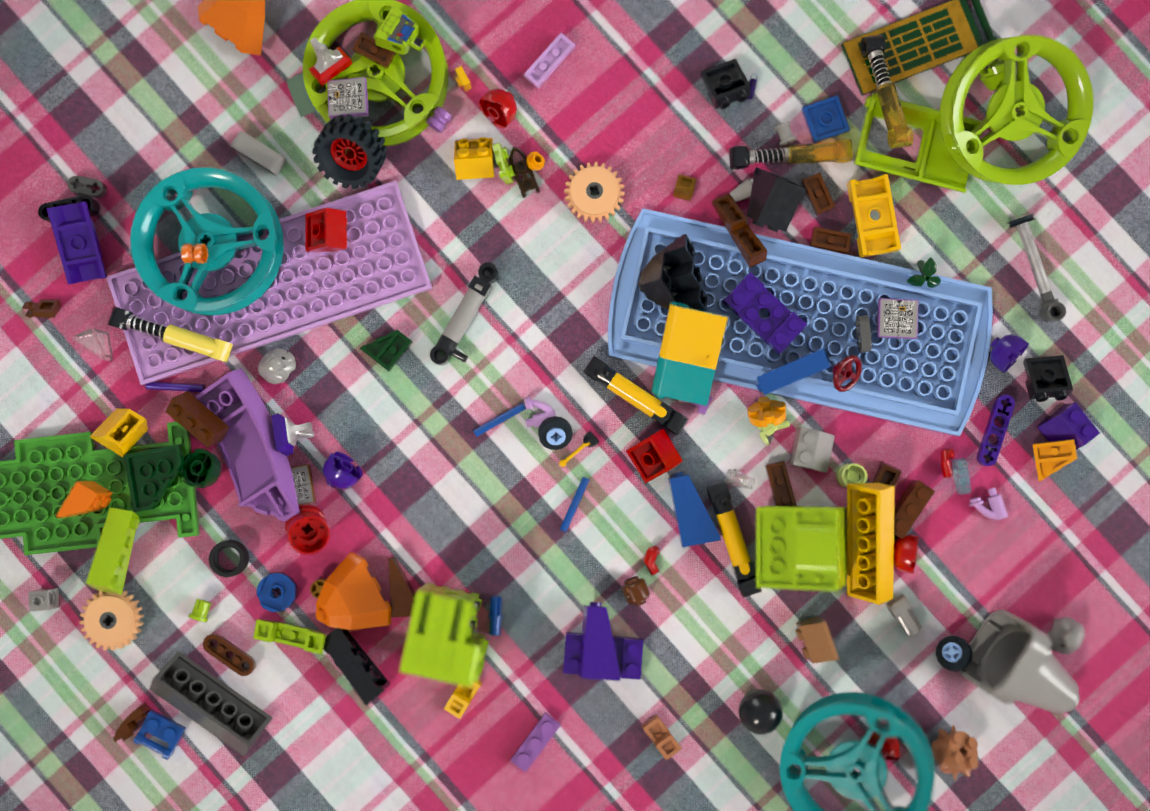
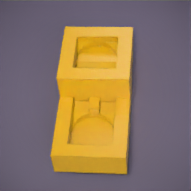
M478 680V682H474L472 687L458 685L445 705L444 710L460 719L482 682Z

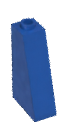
M825 348L758 376V381L755 383L759 392H763L766 395L827 369L832 364Z
M683 472L672 474V478H668L681 546L688 547L721 540L689 475H684Z

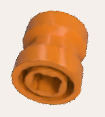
M183 244L181 248L183 262L192 263L196 261L197 263H206L208 259L207 246L205 244H197L196 246Z

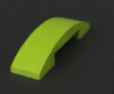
M256 619L253 639L278 642L303 648L304 651L323 654L326 634L293 624Z

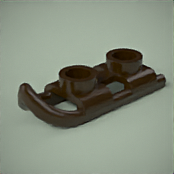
M513 147L510 153V165L513 167L522 197L526 198L525 192L536 189V192L539 193L540 190L533 171L526 164V155L519 148ZM517 151L524 161H518L514 164V152ZM529 171L531 178H528L526 172ZM520 174H521L522 177H523V181H521V182H520V179H519V176H518V175H520Z

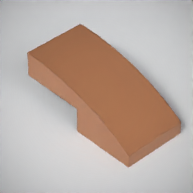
M657 714L641 725L666 761L682 749Z

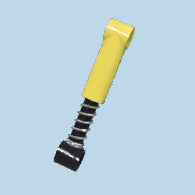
M113 306L107 324L126 331L127 329H134L141 333H147V335L160 337L164 343L224 362H228L233 347L231 343L198 334L170 324L165 327L164 324L158 325L157 322L152 323L151 320L140 319L138 316L133 315V312Z

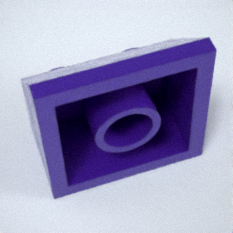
M1077 403L1065 404L1037 426L1048 442L1074 439L1076 450L1100 434Z

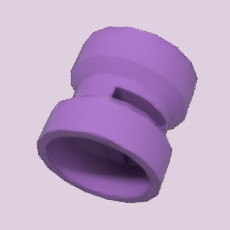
M437 106L434 109V114L426 120V123L437 132L442 133L445 129L444 125L450 122L452 116L443 108Z

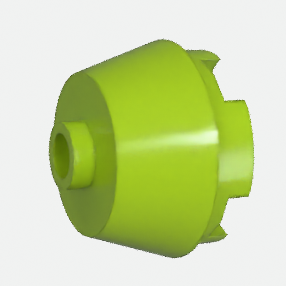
M998 59L989 63L988 68L983 69L979 73V79L989 91L997 90L1002 86L1004 78L1003 60ZM1015 62V81L1017 80V62Z

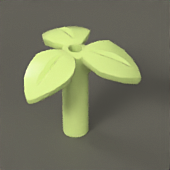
M784 420L775 426L774 423L767 424V427L757 426L761 430L759 436L769 446L770 443L767 436L772 435L776 430L789 427L790 423L788 420Z

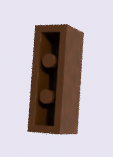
M188 391L172 397L165 411L207 448L223 441L229 429V426Z
M920 480L911 481L894 507V537L902 539L907 535L935 493L932 488Z

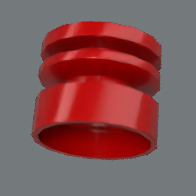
M310 504L298 506L299 513L285 521L288 541L291 547L298 553L305 555L315 554L327 545L330 539V529L323 511L317 506Z

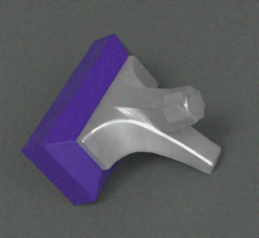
M279 413L271 416L276 450L286 456L293 454V446H295L298 439L314 437V431H312L310 422L295 425L290 419L283 417Z

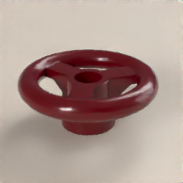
M847 356L834 366L833 385L837 391H848L857 383L862 371V363L857 356ZM852 361L856 364L855 373L851 369ZM852 379L847 385L840 386L845 380Z

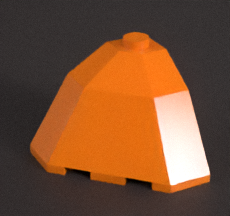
M204 0L198 5V17L202 24L210 25L215 29L214 33L225 41L230 40L241 53L261 56L265 0Z
M351 552L327 578L316 601L317 620L329 627L347 630L388 626L391 624V606L388 600H383L379 592L382 589L375 576H370L367 570L369 565L366 559Z

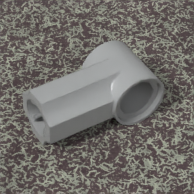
M903 594L886 604L887 609L898 620L907 636L916 634L923 628L911 610L913 609L912 605Z

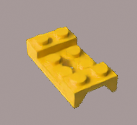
M888 174L861 181L850 180L847 183L849 201L852 202L858 233L856 240L860 258L899 251L901 244ZM875 210L879 213L878 220H873L870 217L871 211Z

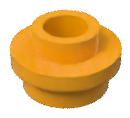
M531 152L527 156L526 164L530 170L538 171L544 167L545 161L540 153Z

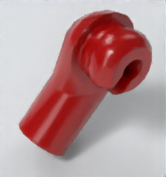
M657 546L649 547L644 556V563L651 576L659 572L655 564L657 555L660 554V549Z

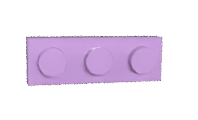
M560 33L525 72L524 77L539 89L572 52L575 44L564 34Z

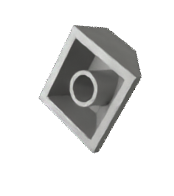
M797 427L789 465L827 473L835 435L814 429Z

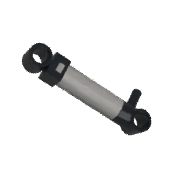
M486 262L479 267L478 274L480 277H473L465 296L438 342L431 349L430 358L435 364L439 366L448 364L451 355L462 362L467 361L468 356L458 351L456 347L482 302L492 290L491 284L495 283L498 279V270L493 263ZM487 269L494 271L490 278L484 277V271ZM438 351L445 352V358L443 360L436 359V353Z

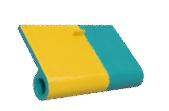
M670 302L651 389L655 397L662 399L668 397L707 406L728 316L690 309L686 304Z

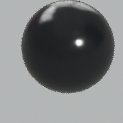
M763 689L752 690L742 698L739 704L740 721L747 730L754 734H769L777 729L782 721L783 709L781 702L770 691Z

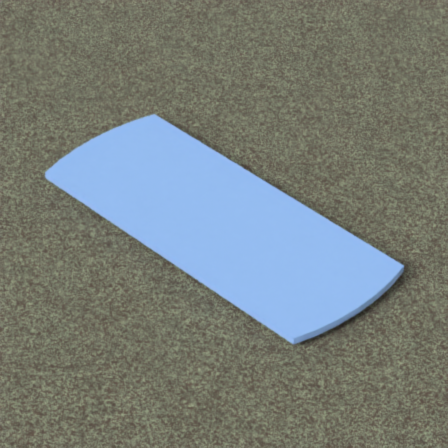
M642 208L626 241L614 279L608 321L609 357L653 367L657 366L668 309L648 300L644 292L640 291L638 282L640 281L641 272L653 256L682 235L687 234L696 253L694 259L695 267L700 268L703 281L699 283L703 291L706 292L708 300L707 312L728 316L713 378L714 381L758 390L755 383L758 381V376L825 348L832 364L831 367L775 390L771 394L954 436L961 435L972 413L987 366L993 315L991 287L938 276L941 279V283L937 287H928L927 281L922 286H913L907 282V279L916 274L921 275L920 271L758 234L755 235L767 249L766 261L749 268L726 227ZM750 272L791 312H795L807 324L780 354L776 353L723 303L724 299ZM878 299L919 300L917 339L877 337ZM760 309L759 316L762 319H767L769 317L768 310ZM867 315L870 322L872 349L870 352L860 353L855 322L857 316ZM847 356H857L862 363V371L857 383L848 391H837L833 385L834 366ZM852 361L851 367L853 373H855L856 371V364L854 361ZM852 379L845 380L840 386L847 385Z

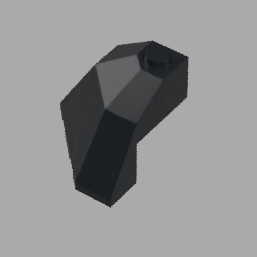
M687 234L682 235L652 257L641 272L638 286L648 300L669 310L670 302H679L688 305L690 309L707 312L708 300L706 292L703 291L699 283L703 281L700 268L695 267L694 259L696 253Z

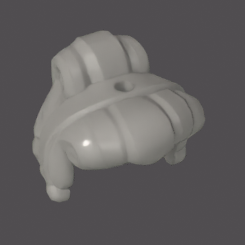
M280 348L267 352L258 365V373L267 382L272 384L284 383L289 374L296 369V361L293 354Z
M1069 617L1055 619L1052 631L1047 633L1052 643L1051 649L1061 654H1071L1078 650L1085 638L1083 625Z

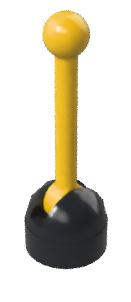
M591 431L587 432L583 438V444L567 458L560 460L559 465L565 467L567 462L584 447H594L600 441Z

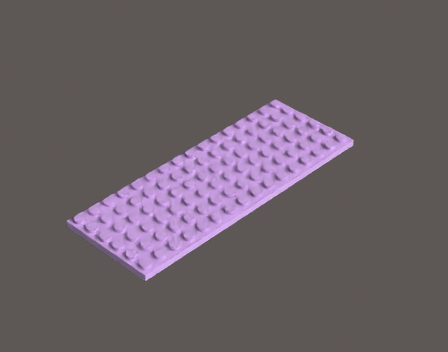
M397 181L279 219L284 236V252L275 280L258 300L230 314L200 315L173 306L159 298L147 287L138 274L136 267L107 276L116 307L133 312V315L138 316L140 319L151 320L152 323L157 322L158 325L164 324L167 327L171 324L231 343L233 347L230 356L433 288ZM323 208L346 211V237L348 240L346 249L337 252H305V214ZM269 231L263 233V239L269 236ZM253 234L237 236L238 242L254 240ZM259 246L237 251L227 266L217 271H210L207 274L198 292L205 298L218 297L240 287L255 271L262 255V249ZM179 252L156 260L161 273L169 283H178L185 265L181 253ZM194 269L188 286L191 287L198 269ZM187 291L183 292L182 300L188 296ZM134 329L123 330L140 384L143 386L218 361L206 355L164 343L160 337L147 335V333H141Z

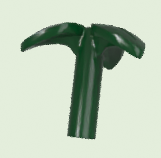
M931 257L926 262L923 260L917 262L921 275L916 274L907 279V282L913 286H922L927 281L928 287L934 288L941 283V279L938 276H932L936 273L937 266Z

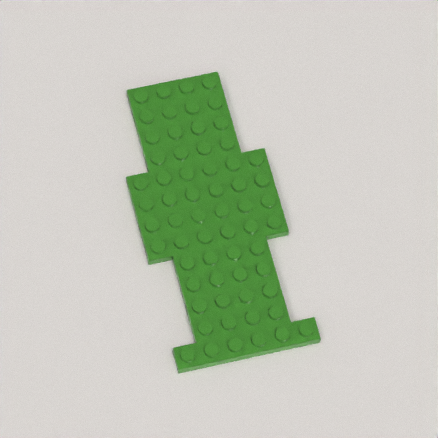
M178 422L167 423L169 442L133 446L126 455L182 444L185 458L188 453L192 454L190 432ZM93 432L14 440L16 460L0 461V539L23 536L24 555L98 547L110 507L133 511L124 457L119 456L110 449L95 450V440L90 437ZM179 472L155 509L134 512L139 516V523L176 519L178 538L200 535L195 487L184 483L183 474ZM77 481H94L113 492L110 497L111 502L102 510L73 517L58 518L56 516Z

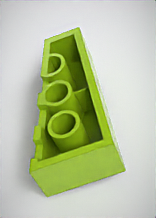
M110 507L86 585L98 591L122 595L135 532L139 526V516L133 511Z

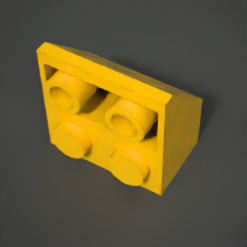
M480 137L471 140L463 138L455 141L454 166L456 180L494 177L492 138Z
M116 408L90 437L119 456L124 457L148 431L147 421L131 409Z

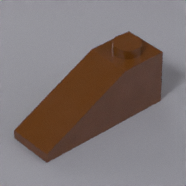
M391 557L388 559L391 618L412 616L416 593L396 557Z

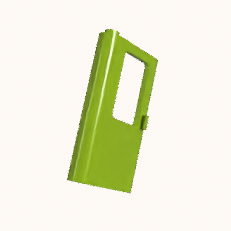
M872 93L871 96H867L864 107L867 109L855 154L854 165L966 193L969 173L964 171L953 160L944 144L940 129V110L895 99L896 103H900V107L894 112L890 105L891 111L887 113L882 110L884 102L880 94ZM963 116L965 131L970 132L982 122ZM874 117L919 128L923 131L915 163L866 150L869 131ZM969 142L966 144V149L969 148Z

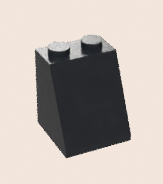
M756 167L747 216L753 219L752 223L757 226L763 227L767 225V228L772 231L778 232V230L786 232L806 189L785 177Z

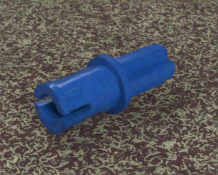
M491 596L490 614H488L490 618L489 635H501V618H503V615H501L502 597Z

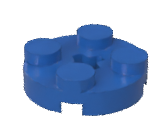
M272 573L264 577L259 582L256 591L261 606L271 612L287 609L296 599L297 584L290 576L284 573ZM279 587L282 593L274 597L275 593L272 592V589Z

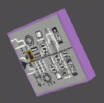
M366 77L330 80L327 82L330 119H336L339 115H343L346 118L348 114L353 115V117L369 116Z
M878 299L877 337L917 339L919 300Z

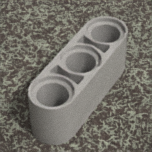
M241 130L230 145L235 151L276 176L287 161L282 155Z

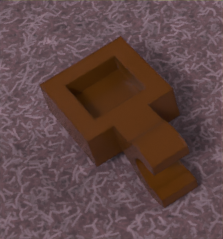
M40 299L39 303L25 302L22 308L29 309L25 314L29 318L34 316L55 318L61 308V303L59 300Z

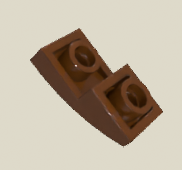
M147 703L135 709L122 722L114 735V742L121 738L125 741L134 735L133 730L139 727L137 723L146 717L144 713L150 710Z

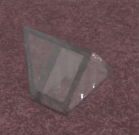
M92 328L74 335L72 338L101 359L106 361L114 359L109 332Z

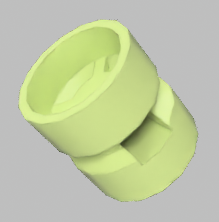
M844 464L838 468L836 479L839 485L847 488L849 483H865L867 481V473L863 466L859 464Z

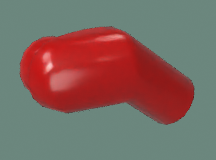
M951 448L943 449L940 453L941 469L945 478L953 476L950 459L954 458L955 454Z

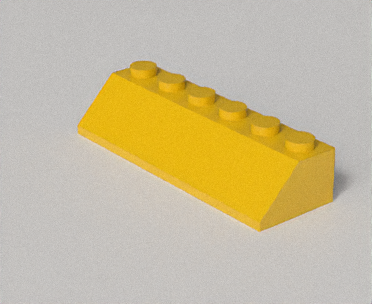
M881 483L847 484V596L881 605L893 599L894 486Z

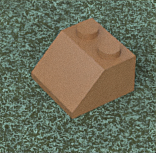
M816 616L796 623L798 629L795 632L798 640L803 642L804 648H802L805 659H809L812 663L839 659L825 620Z

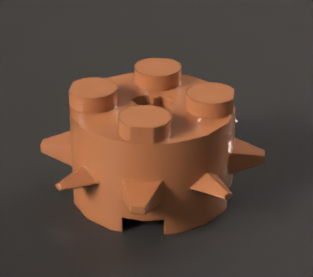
M953 725L950 733L939 729V737L932 742L931 750L934 761L937 760L940 771L945 774H952L954 781L957 780L958 773L970 777V771L976 769L979 765L978 742L967 733L956 731Z

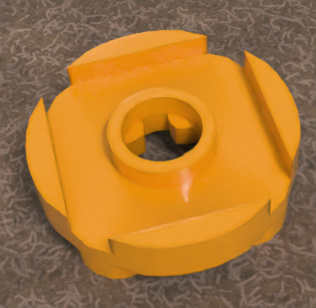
M768 397L759 398L758 402L753 403L747 408L749 422L758 427H767V424L774 423V426L782 423L786 419L785 402L770 400Z

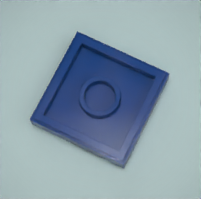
M838 95L801 108L813 144L850 131Z

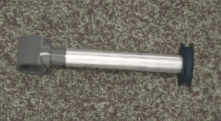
M1033 214L1017 217L1015 220L1008 222V224L1010 225L1009 228L1017 226L1043 302L1040 304L1039 315L1044 322L1059 321L1065 317L1066 308L1059 302L1058 298L1055 299L1033 238L1028 222L1035 218H1033ZM1051 308L1055 311L1054 317L1051 315Z

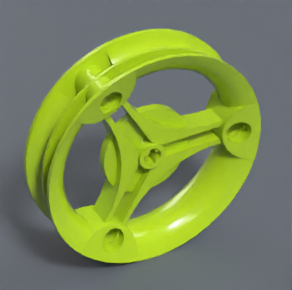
M354 0L330 12L312 32L303 57L305 88L313 106L324 121L328 123L330 121L327 83L321 86L309 71V68L317 62V54L310 40L315 37L321 44L326 45L327 49H330L334 41L343 32L355 25L368 21H375L377 24L376 34L393 6L417 23L419 28L417 37L425 41L424 47L431 63V81L428 92L416 96L404 84L405 66L398 53L394 56L388 69L355 53L351 58L352 64L331 80L366 77L368 101L382 102L391 100L405 110L404 119L385 126H371L373 130L377 128L380 131L378 137H384L385 142L383 146L401 144L423 132L429 126L426 120L434 114V109L437 106L442 108L449 84L446 57L433 27L413 8L395 0ZM321 88H326L324 93H319ZM400 90L411 98L407 105L396 96ZM419 107L423 108L422 112L418 114L414 113L415 109Z
M1022 35L990 41L967 55L953 71L946 84L941 99L939 116L944 144L953 160L964 171L981 180L1008 185H1025L1041 181L1063 168L1075 156L1083 144L1093 116L1092 84L1086 68L1077 55L1067 46L1052 38L1038 35ZM1037 55L1049 62L1060 75L1067 94L1068 107L1066 119L1057 121L1045 111V101L1042 93L1029 81L1028 59L1032 56ZM997 58L1003 60V83L991 96L987 105L985 119L970 132L965 131L963 109L971 84L989 63ZM1015 61H1017V81H1015ZM1042 121L1053 126L1050 132L1040 128ZM990 127L992 131L982 139L977 137V135ZM1035 133L1048 139V152L1026 166L1004 168L983 160V147L998 137L1008 141H1019ZM967 142H969V148H968V149H966V144H967Z

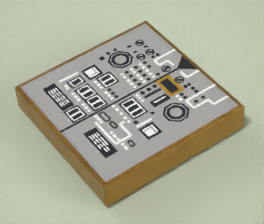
M310 464L292 467L298 505L316 502Z

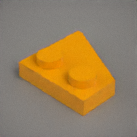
M1074 439L1033 444L1038 481L1044 480L1077 459Z

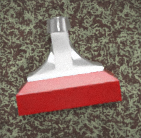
M315 37L310 40L317 54V62L309 68V71L321 86L352 64L351 59L340 47L335 50H329L326 45L321 44Z

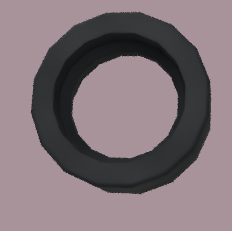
M235 540L218 543L212 548L209 555V565L213 572L226 578L243 572L249 561L248 550L242 543ZM227 547L236 549L240 555L238 566L232 570L222 568L218 561L220 551Z

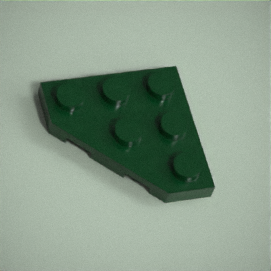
M182 444L124 455L133 512L155 509L185 464Z

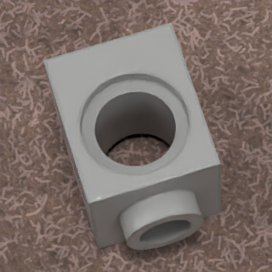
M59 588L38 589L29 592V611L51 610L59 607Z

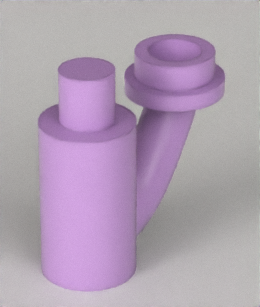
M530 396L524 398L527 410H533V407H537L544 411L543 413L532 415L531 419L525 420L527 427L535 426V428H538L545 419L556 416L555 410L548 404L530 399Z
M996 488L988 489L990 497L987 499L991 510L982 505L984 501L981 497L969 499V506H974L981 514L990 519L1000 520L1008 517L1002 496L997 494Z

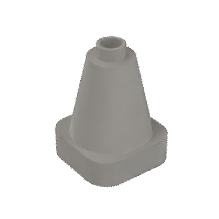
M997 610L991 613L969 643L973 652L972 661L967 668L959 671L960 674L1005 704L1020 701L1055 714L1075 709L1080 700L1078 684L1051 653L1052 643L1050 638L1030 623L1005 610Z

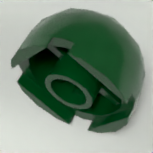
M195 449V452L192 454L188 453L185 456V464L180 470L185 479L183 480L184 483L195 488H207L218 481L222 468L216 455L205 449Z

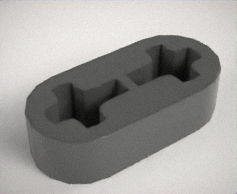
M72 176L68 180V188L79 195L101 198L107 192L106 185L97 179ZM80 182L84 187L76 188L75 183L78 184ZM90 187H100V190H96V192L90 189Z
M867 315L857 316L855 323L859 352H870L872 341L869 318Z

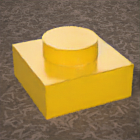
M462 66L456 68L457 76L454 78L459 88L462 86L465 92L472 89Z

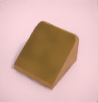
M678 174L673 197L691 201L697 179Z

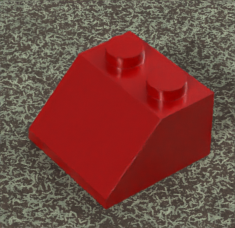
M323 208L306 213L305 252H337L345 250L348 241L346 237V211Z
M664 428L626 450L645 484L683 462Z

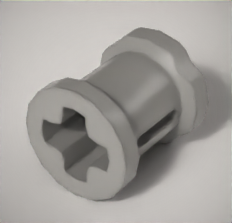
M790 121L783 122L774 127L781 141L779 143L780 146L790 144L796 140V136H793L790 129Z

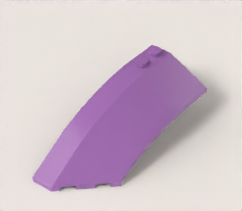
M240 368L227 373L196 395L195 398L229 426L223 441L217 443V446L221 451L234 483L239 500L238 505L242 507L248 506L253 508L255 512L267 516L270 514L277 517L278 520L285 522L299 513L293 474L288 457L276 450L272 418L243 369Z

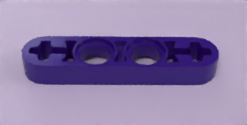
M1010 395L998 396L994 402L977 453V461L982 466H992L997 461L1015 406V401ZM1006 399L1008 406L1003 408L1001 401ZM1003 409L1002 412H1006V415L1004 413H997V411H1001ZM997 416L1003 419L1001 427H997L994 423V419ZM991 434L997 437L995 445H991L988 441V437ZM985 447L994 448V451H989V449H985ZM988 454L991 460L985 462L983 455Z

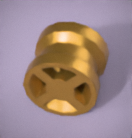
M326 578L318 579L311 584L310 592L314 598L318 599L323 587L322 585L327 580Z

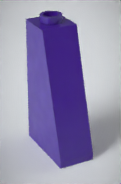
M590 602V605H584L578 676L583 679L621 681L607 607H602L599 602Z

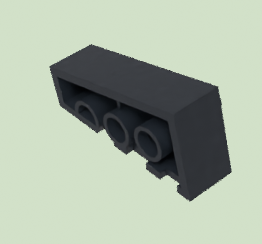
M336 628L325 637L323 650L330 654L335 665L341 670L365 706L383 693L391 684L347 629Z

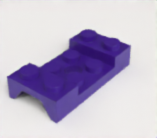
M751 272L723 301L734 314L778 354L782 353L807 326L795 312H791L764 287V284ZM760 309L768 310L769 317L767 319H762L759 316Z
M566 632L563 673L579 674L582 633ZM613 636L621 678L641 680L643 638Z

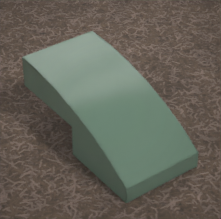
M303 73L286 80L300 117L316 111L307 94Z

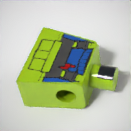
M394 6L375 34L377 46L402 55H406L411 47L421 51L425 41L417 37L419 34L417 23Z

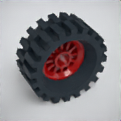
M349 114L345 119L343 115H339L336 120L332 118L326 123L313 144L312 154H315L313 158L314 163H319L317 169L320 172H325L324 177L327 180L331 177L334 179L332 183L338 185L340 182L343 188H348L351 185L352 189H357L359 185L361 188L366 187L368 183L371 184L376 178L386 159L387 146H383L385 142L384 137H378L380 131L377 128L374 130L371 128L372 123L369 121L366 124L363 123V118L359 116L354 120L353 115Z

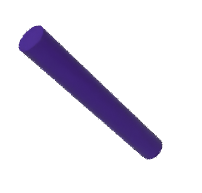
M151 382L145 384V388L151 390L202 392L205 390V385Z

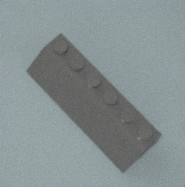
M179 651L152 679L149 690L243 756L252 748L273 718Z

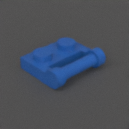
M151 710L138 734L135 736L133 743L137 745L142 744L163 755L162 758L169 760L186 727ZM148 732L169 743L168 748L145 737L146 733Z

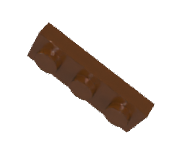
M785 461L765 465L775 505L797 506Z

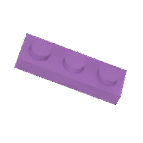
M545 712L511 757L510 761L526 773L561 724Z

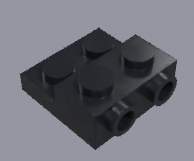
M736 59L701 71V78L708 89V96L715 109H726L731 103L736 101L744 102L751 96V86Z
M1064 355L1026 358L1023 361L1028 378L1025 383L1030 399H1036V402H1044L1048 398L1055 397V400L1059 401L1066 399L1073 391Z

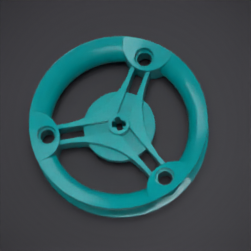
M201 167L186 169L168 176L150 190L139 205L133 219L130 245L132 258L138 274L154 294L165 302L186 311L200 315L215 316L239 311L254 303L269 289L282 263L284 236L276 211L270 202L251 184L231 172ZM202 188H220L240 196L253 208L258 216L254 226L234 228L228 220L220 215L213 213L200 214L189 202L193 191ZM177 193V198L172 200V197ZM184 206L194 216L188 221L179 210ZM165 211H174L181 223L182 229L178 239L180 253L183 244L196 246L197 244L206 245L208 243L207 262L197 263L193 261L192 263H185L178 283H169L157 265L154 254L156 227ZM269 231V236L263 239V233ZM253 234L254 240L238 242L237 236ZM259 246L262 249V255L255 271L240 287L218 297L205 298L198 292L207 274L210 271H217L227 266L237 251ZM196 268L198 269V271L190 287L188 286V282L192 276L194 269ZM187 291L188 296L182 300L183 292Z
M842 692L817 700L798 716L782 748L780 778L785 796L794 811H826L809 794L803 783L804 779L830 782L840 794L853 800H861L870 811H881L873 799L875 796H877L885 808L883 811H928L934 787L935 763L925 734L904 710L892 702L875 695L860 692ZM841 715H859L866 718L870 727L859 740L843 741L837 744L827 756H807L802 748V744L809 732L826 719ZM879 718L886 719L889 723H882ZM873 730L881 734L875 747L867 743ZM886 736H899L908 747L915 762L916 787L907 807L893 806L883 789L888 777V767L883 755L880 753V749ZM793 764L800 766L801 769L796 768ZM809 766L826 767V770L808 768Z

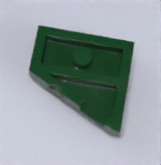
M395 330L384 337L376 339L374 342L361 346L360 349L390 372L413 341L399 330Z

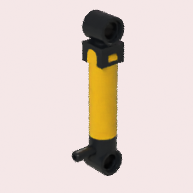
M595 356L592 357L583 371L584 374L599 382L677 436H679L689 421L684 415L663 401L661 402Z
M726 482L707 487L708 497L713 506L742 597L745 598L762 592L761 588H756V571L750 559Z

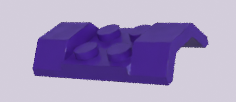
M87 201L47 208L68 285L107 278L101 247L94 222L91 220Z

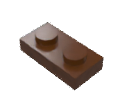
M362 32L352 48L355 53L386 69L389 68L396 55V52L377 46L374 38Z
M820 172L801 181L816 216L835 208V204Z
M814 227L810 246L847 254L852 234Z

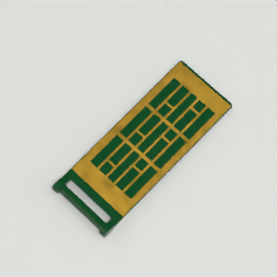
M951 0L843 42L841 47L859 92L863 96L878 89L867 56L863 57L860 51L862 37L884 36L886 44L885 52L883 53L884 63H886L885 67L888 68V76L891 77L889 81H892V84L966 56L978 47L998 38L993 34L980 0ZM967 1L972 2L975 12L978 16L982 29L987 38V40L984 42L980 36V33L973 19Z

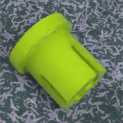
M196 599L192 613H189L188 617L197 621L207 622V615L212 603Z

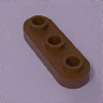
M213 633L205 637L203 641L204 650L238 675L248 676L255 670V660L220 634ZM213 640L217 641V646L212 644ZM228 651L233 652V657L228 656ZM244 662L249 664V668L244 667Z

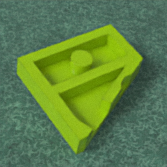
M500 143L492 145L496 163L500 169V178L507 185L514 183L513 176H515L512 165H509L507 161L510 158L507 148H503Z

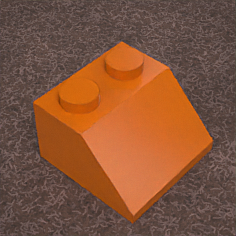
M77 481L56 516L58 518L73 517L102 510L111 502L110 497L113 492L94 481Z

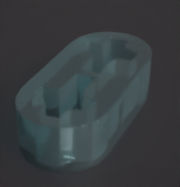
M965 458L953 459L952 468L956 491L958 495L970 494L971 485L967 462Z

